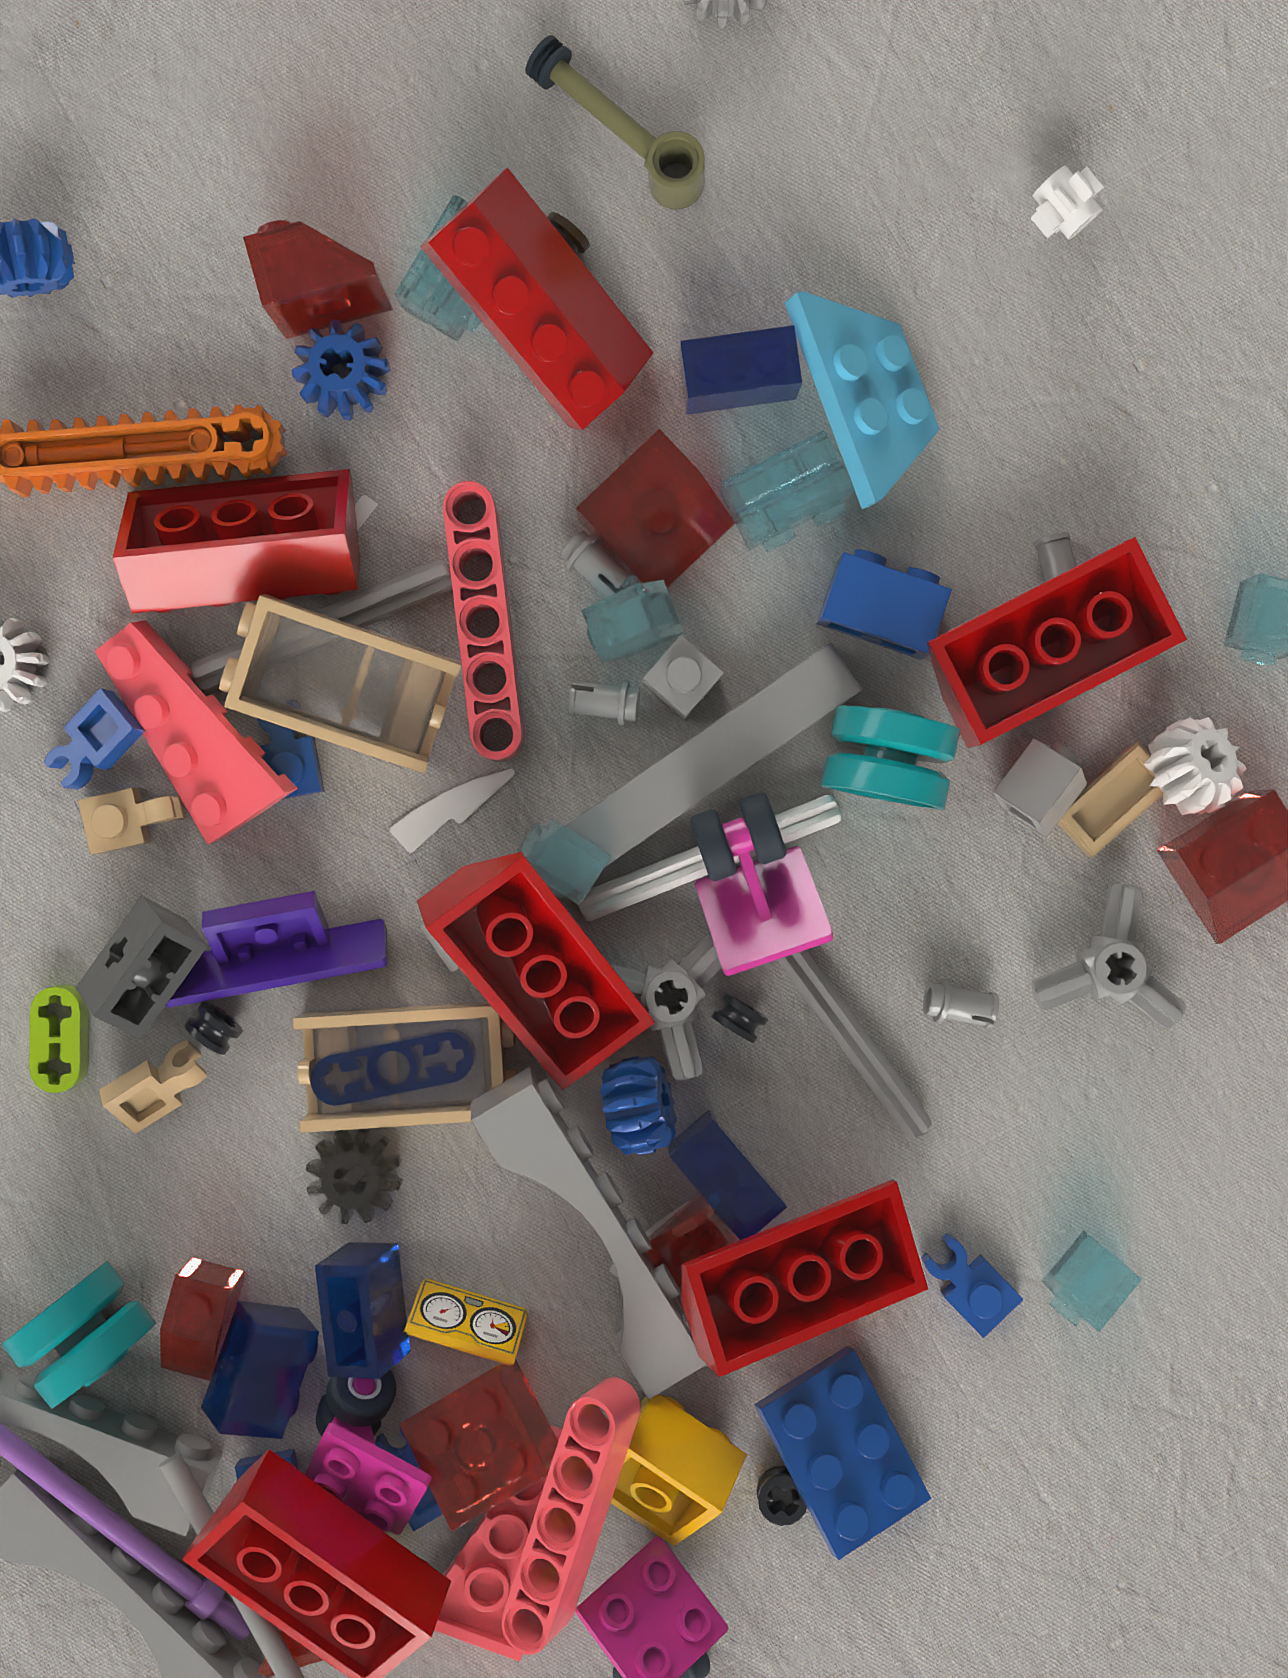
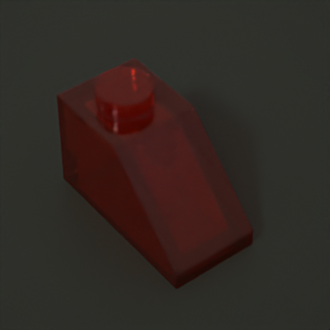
M192 1258L175 1274L160 1328L161 1368L211 1382L217 1380L246 1276L245 1271Z

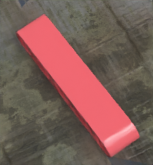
M463 481L455 484L448 490L443 501V515L469 732L473 747L480 755L495 762H505L513 759L521 752L525 742V730L499 513L491 493L485 486L474 481ZM474 499L486 505V512L479 522L470 525L463 524L457 520V511L465 501ZM475 555H485L493 561L490 575L481 581H471L465 578L463 573L467 560ZM483 610H491L497 613L500 619L499 627L492 636L478 638L472 635L470 622L475 614ZM490 665L499 666L506 673V683L503 689L493 695L481 693L477 686V677L480 671ZM505 721L512 727L513 740L505 750L499 752L490 751L483 740L484 731L492 722Z
M617 1377L604 1379L573 1402L568 1410L502 1616L503 1634L508 1643L520 1653L530 1655L541 1651L570 1622L574 1615L640 1414L641 1405L638 1394L633 1386L623 1379ZM600 1407L606 1412L608 1419L602 1414ZM584 1460L588 1463V1465L590 1466V1468L587 1467V1465L585 1464Z

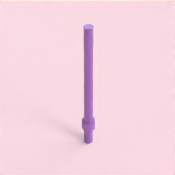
M0 1422V1455L183 1596L186 1599L184 1606L199 1618L204 1620L210 1617L239 1641L247 1637L250 1629L239 1609L223 1597L224 1589L205 1576L200 1579Z

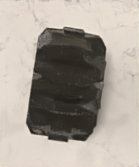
M369 1128L359 1129L354 1141L348 1130H337L334 1133L335 1144L325 1139L321 1140L315 1147L321 1159L310 1160L306 1165V1171L309 1174L320 1178L307 1187V1194L316 1196L324 1193L327 1197L319 1207L320 1214H327L334 1205L340 1207L338 1217L341 1224L349 1223L355 1209L359 1218L364 1223L372 1221L375 1216L374 1206L387 1211L393 1204L392 1197L387 1191H398L403 1183V1179L398 1175L389 1173V1171L396 1169L402 1163L401 1156L390 1155L383 1157L382 1152L390 1143L386 1136L381 1137L374 1146L368 1144L370 1138ZM357 1165L363 1169L365 1174L352 1185L344 1176Z

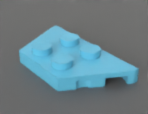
M805 291L797 292L785 301L784 304L861 508L865 509L884 498L940 428L900 324Z

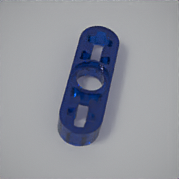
M444 1029L336 1051L322 1058L314 1066L311 1073V1087L319 1100L328 1105L339 1106L453 1083L464 1078L471 1070L475 1062L476 1050L473 1041L464 1032L457 1029ZM443 1041H450L453 1049L463 1050L464 1057L457 1061L456 1070H448L445 1062L428 1064L425 1067L429 1077H420L421 1060L414 1046L423 1045V1057L440 1052L443 1048ZM396 1051L407 1058L410 1070L405 1080L393 1083L381 1076L378 1063L384 1053ZM359 1057H368L366 1072L374 1088H365L366 1077L349 1081L344 1086V1093L338 1092L336 1084H326L325 1076L333 1071V1063H339L341 1072H350L363 1067Z

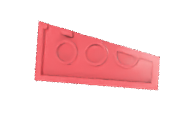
M146 620L131 622L95 650L127 708L145 729L144 737L207 845L222 840L298 789L285 774L278 776L262 759L266 753L251 736L243 738L224 717L228 711L215 696L206 697L191 680L193 672Z
M546 1423L443 1574L451 1580V1584L434 1631L513 1660L521 1661L523 1653L516 1651L503 1634L502 1616L561 1435V1428ZM584 1460V1462H585V1464L587 1465V1467L590 1468V1466L588 1465V1463Z

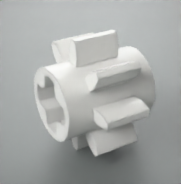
M1065 165L1052 174L1032 195L1040 206L1037 207V212L1031 219L1047 238L1061 231L1070 240L1102 211V208L1095 199L1104 186L1088 167L1084 168L1081 172L1077 171L1073 174Z

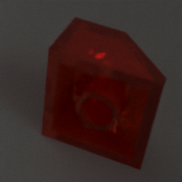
M286 220L271 221L260 226L257 230L258 233L243 237L261 304L285 339L307 334L310 331V327L317 328L318 330L329 328L332 319L338 320L343 324L393 310L391 300L373 262L301 221L295 223Z
M660 429L576 507L578 521L591 535L595 534L599 538V543L627 572L633 575V579L654 601L736 523L701 472Z
M1274 789L1247 792L1156 850L1215 944H1221L1288 901V810Z

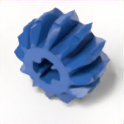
M14 218L10 222H0V295L7 294L11 298L17 296L32 297L36 294H50L53 290L64 289L69 285V281L74 278L72 264H75L72 246L67 241L66 231L60 229L53 222H40L35 218L27 221H19Z
M332 319L329 325L330 335L325 337L317 328L310 327L309 335L314 342V346L312 348L305 345L296 346L295 354L304 364L292 369V376L296 382L305 384L300 391V396L307 404L318 401L317 410L324 417H329L338 406L343 419L351 420L354 414L353 405L357 403L360 404L365 412H372L374 406L368 394L370 392L376 395L386 394L388 388L378 377L387 374L391 370L388 360L378 357L383 349L377 337L365 339V330L358 323H354L345 334L341 323L338 320ZM340 362L351 371L343 379L332 370Z
M653 1056L622 1059V1062L609 1065V1068L604 1069L601 1077L603 1085L601 1086L600 1093L603 1099L601 1110L605 1114L606 1129L611 1132L612 1143L624 1155L634 1153L644 1155L654 1153L656 1149L668 1147L676 1134L675 1123L677 1118L674 1112L675 1101L671 1094V1083L666 1079L665 1069Z

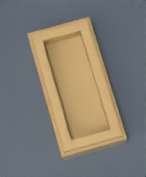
M1139 741L1132 742L1094 776L1058 822V825L1087 857L1095 856L1163 795L1160 787L1150 786L1155 779V775L1146 768L1144 763L1150 758L1151 754Z

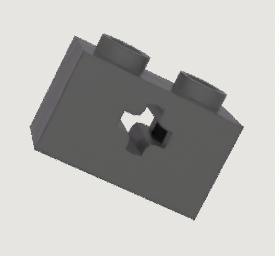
M141 895L75 988L95 1018L142 1039L208 945L186 919Z

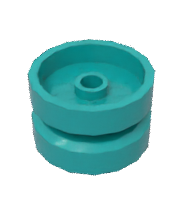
M846 705L836 706L831 735L840 744L864 750V754L835 753L827 756L821 786L888 802L945 810L950 780L943 773L917 766L918 761L947 763L954 760L961 732L960 728L900 710Z
M108 1260L1 1344L18 1367L31 1366L53 1348L57 1351L59 1356L37 1374L33 1385L51 1409L63 1402L82 1386H90L113 1368L130 1352L128 1349L156 1324V1321L139 1300L129 1301L108 1317H103L100 1311L122 1293L125 1284Z

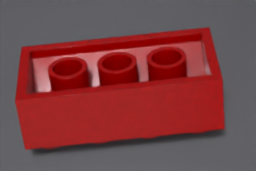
M508 167L419 246L570 428L585 429L628 389L654 353Z
M350 469L128 492L112 559L132 614L152 611L166 613L175 609L200 606L223 607L231 603L257 601L259 596L263 594L283 600L295 596L314 594L336 595L344 591L358 590L360 549Z
M1133 537L927 642V647L942 699L956 727L960 728V734L967 748L982 745L1186 641L1187 638L1136 537Z
M522 851L465 865L417 900L425 928L562 1090L572 1085L655 1023L653 1017Z
M893 1179L682 1263L681 1303L697 1355L718 1377H722L928 1290L897 1181Z
M270 1449L237 1480L182 1558L188 1565L348 1678H383L432 1638L451 1584L450 1579L430 1566L428 1562L405 1548L381 1528L372 1524L343 1503L337 1496L325 1490L296 1469L290 1462L284 1460Z

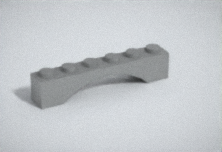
M529 1067L471 1101V1121L502 1169L529 1177L558 1193L583 1214L601 1237L618 1275L619 1308L615 1331L619 1352L645 1395L650 1399L707 1364L697 1355L685 1312L682 1311L674 1298L680 1294V1290L673 1276L664 1263L658 1267L654 1266L646 1251L652 1249V1246L642 1226L636 1218L627 1222L618 1208V1205L623 1203V1199L614 1181L607 1172L598 1176L588 1159L594 1156V1152L586 1136L578 1125L569 1129L559 1114V1111L563 1110L565 1106L549 1078L539 1082L533 1070Z
M0 1369V1422L3 1425L40 1433L71 1448L104 1476L118 1492L132 1517L186 1537L192 1525L159 1465L169 1457L181 1453L206 1498L221 1460L222 1451L211 1448L210 1443L198 1435L189 1433L177 1435L158 1428V1424L147 1416L140 1414L123 1415L107 1409L103 1401L90 1395H71L51 1409L33 1386L36 1375L19 1376Z
M17 1469L0 1487V1557L6 1563L35 1565L66 1574L98 1591L118 1607L141 1633L158 1664L162 1678H266L262 1668L256 1661L249 1657H242L226 1641L225 1635L218 1624L209 1618L202 1620L186 1608L183 1596L22 1471Z

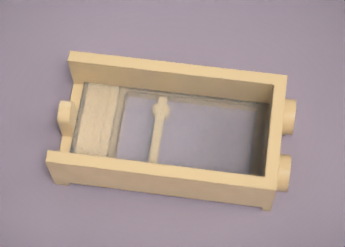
M268 594L260 595L257 605L250 602L246 603L237 629V635L246 639L239 659L229 657L220 681L219 689L228 692L224 707L425 774L437 731L440 729L455 678L458 676L461 668V661L283 601Z
M488 1002L332 1012H304L293 1018V1030L303 1029L304 1059L298 1063L297 1075L299 1084H306L308 1114L299 1121L300 1133L472 1122L471 1101L518 1074L517 1069L507 1070L506 1048L515 1047V1034Z

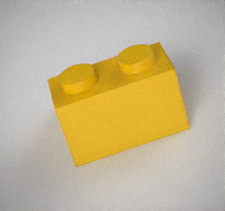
M657 1394L650 1399L645 1397L640 1402L639 1418L611 1504L675 1546L723 1512L747 1453L733 1445L729 1437L722 1431L707 1427L685 1412L684 1407L675 1399Z

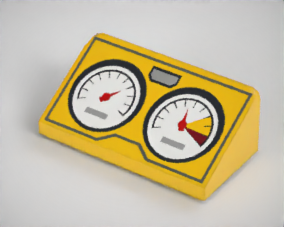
M424 1279L419 1287L404 1332H407V1335L510 1366L511 1364L514 1365L528 1314L527 1310L523 1307L432 1279Z

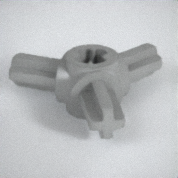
M1114 883L1109 886L1101 936L1092 934L1090 946L1076 954V963L1037 977L1031 982L1034 997L1042 1009L1048 1010L1091 994L1095 1000L1110 996L1119 1004L1129 1000L1164 1029H1170L1182 1019L1186 1010L1185 1003L1150 975L1153 966L1145 960L1142 954L1144 943L1135 941L1143 894L1141 888L1121 883ZM1110 956L1118 958L1116 965L1121 971L1116 977L1109 975L1111 969L1105 963Z
M711 933L702 939L678 964L670 959L661 969L647 965L644 973L611 964L653 1017L655 1023L650 1026V1030L660 1031L672 1079L674 1081H682L701 1075L704 1067L692 1021L700 1019L697 1004L706 996L702 987L722 968ZM664 981H667L670 989H680L682 1000L674 1002V1005L678 1008L669 1013L667 1006L656 1005L654 994L663 992L658 986Z

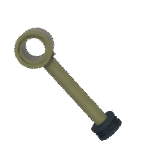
M553 35L544 38L529 57L525 73L531 79H534L535 82H538L539 86L545 90L551 88L554 84L558 85L644 158V167L648 170L650 192L660 205L678 210L694 204L701 196L704 188L705 156L698 140L682 131L667 132L656 139L569 65L572 57V51L569 48L563 46V43L559 42ZM673 163L683 164L690 169L686 176L679 179L669 178L662 171Z

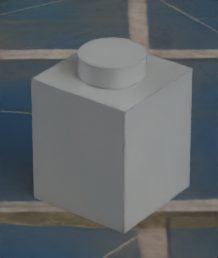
M680 635L643 677V685L685 720L719 682L724 672Z
M1033 738L993 793L1001 808L1047 838L1087 785L1082 768L1079 767L1082 760L1074 752L1058 742H1053L1048 747L1036 738Z

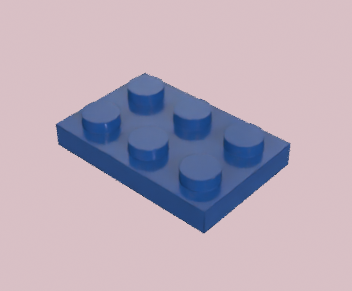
M848 1346L844 1347L754 1404L830 1553L836 1559H842L932 1499L854 1349Z

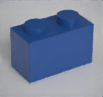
M855 549L853 555L844 552L837 561L816 624L920 660L930 655L927 642L936 638L952 589L939 585L940 577L932 572L909 567L907 573L886 567L887 559L874 552L862 549Z

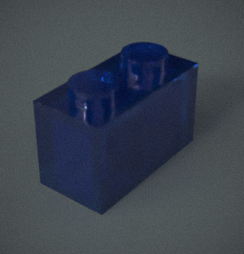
M794 325L680 341L679 367L686 415L796 400L802 385V376Z
M710 1110L705 1112L678 1135L667 1147L669 1157L739 1240L757 1234L787 1208L779 1191Z
M348 1242L315 1265L328 1377L380 1379L411 1352L409 1335L406 1334L407 1332H404L407 1315L398 1243Z
M246 1301L237 1302L201 1405L202 1410L219 1434L283 1439L288 1421L296 1413L299 1405V1390L308 1365L313 1362L318 1349L319 1330L299 1308Z

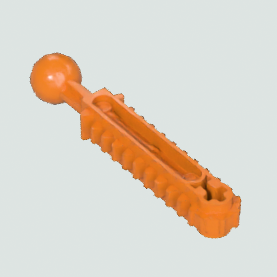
M241 404L235 405L233 413L229 416H225L218 406L212 407L209 418H203L195 408H190L187 418L184 420H180L173 410H166L163 421H157L153 414L144 412L141 423H135L128 414H121L118 425H113L108 418L101 415L97 417L95 427H90L89 423L83 418L76 417L70 429L59 419H52L49 430H45L41 423L32 419L28 422L26 432L11 420L5 419L0 429V482L7 485L12 492L26 498L30 497L33 486L40 493L49 494L52 483H56L58 488L64 492H72L75 481H79L82 487L91 491L95 490L97 480L102 479L106 486L116 489L120 477H125L127 483L133 487H139L144 475H147L149 480L155 485H162L165 474L170 473L176 482L185 483L188 472H193L197 479L204 482L207 481L210 470H216L223 480H229L233 468L239 469L246 478H252L253 474L265 472L268 475L272 473V468L278 464L281 457H286L287 450L284 448L285 439L283 435L286 430L280 421L274 420L262 406L256 405L255 408H243ZM256 430L263 439L254 441L253 451L248 452L241 442L250 441L251 431ZM227 435L233 442H227L223 436Z

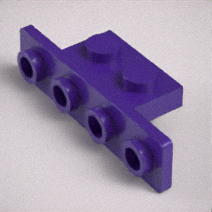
M315 891L203 911L201 928L211 951L202 953L165 1006L168 1008L386 967L388 964L386 925L384 920L376 919L329 928Z

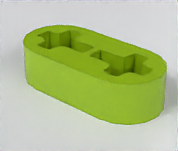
M66 984L45 988L39 992L31 1002L29 1015V1070L31 1079L44 1092L55 1094L65 1092L80 1084L87 1075L89 1066V1009L75 986ZM59 996H61L62 1005L71 1006L72 1010L70 1017L61 1020L60 1034L58 1017L48 1014V1005L58 1002ZM58 1043H60L61 1061L71 1064V1072L61 1075L60 1080H58L57 1071L48 1070L47 1066L49 1060L58 1056Z

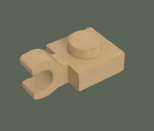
M128 788L78 800L90 855L151 843L148 826L186 818L183 803L179 796H165L142 802L140 788Z
M184 1040L169 1050L159 1068L154 1067L146 1060L99 1090L102 1106L133 1133L140 1132L183 1105L180 1092L186 1088L198 1085L207 1077V1072L195 1061L202 1056L201 1051L189 1040Z

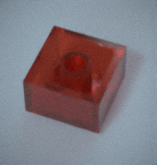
M516 1359L514 1365L501 1364L493 1367L399 1424L421 1470L432 1477L429 1487L451 1532L546 1477L558 1444V1440Z

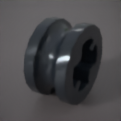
M726 992L723 996L725 1001L724 1008L720 1011L715 1010L711 1017L738 1036L754 1043L757 1039L755 1035L756 1027L766 1025L769 1019Z
M203 1001L197 1008L200 1013L199 1017L189 1018L184 1026L189 1034L203 1046L217 1054L225 1055L230 1048L228 1040L230 1038H238L243 1030L225 1011L212 1003Z
M774 1466L761 1475L756 1490L759 1509L763 1517L770 1523L779 1526L791 1525L799 1521L806 1513L807 1506L786 1466ZM777 1485L784 1491L793 1487L795 1489L791 1490L793 1502L787 1506L781 1500L773 1504L769 1501H773L771 1489Z

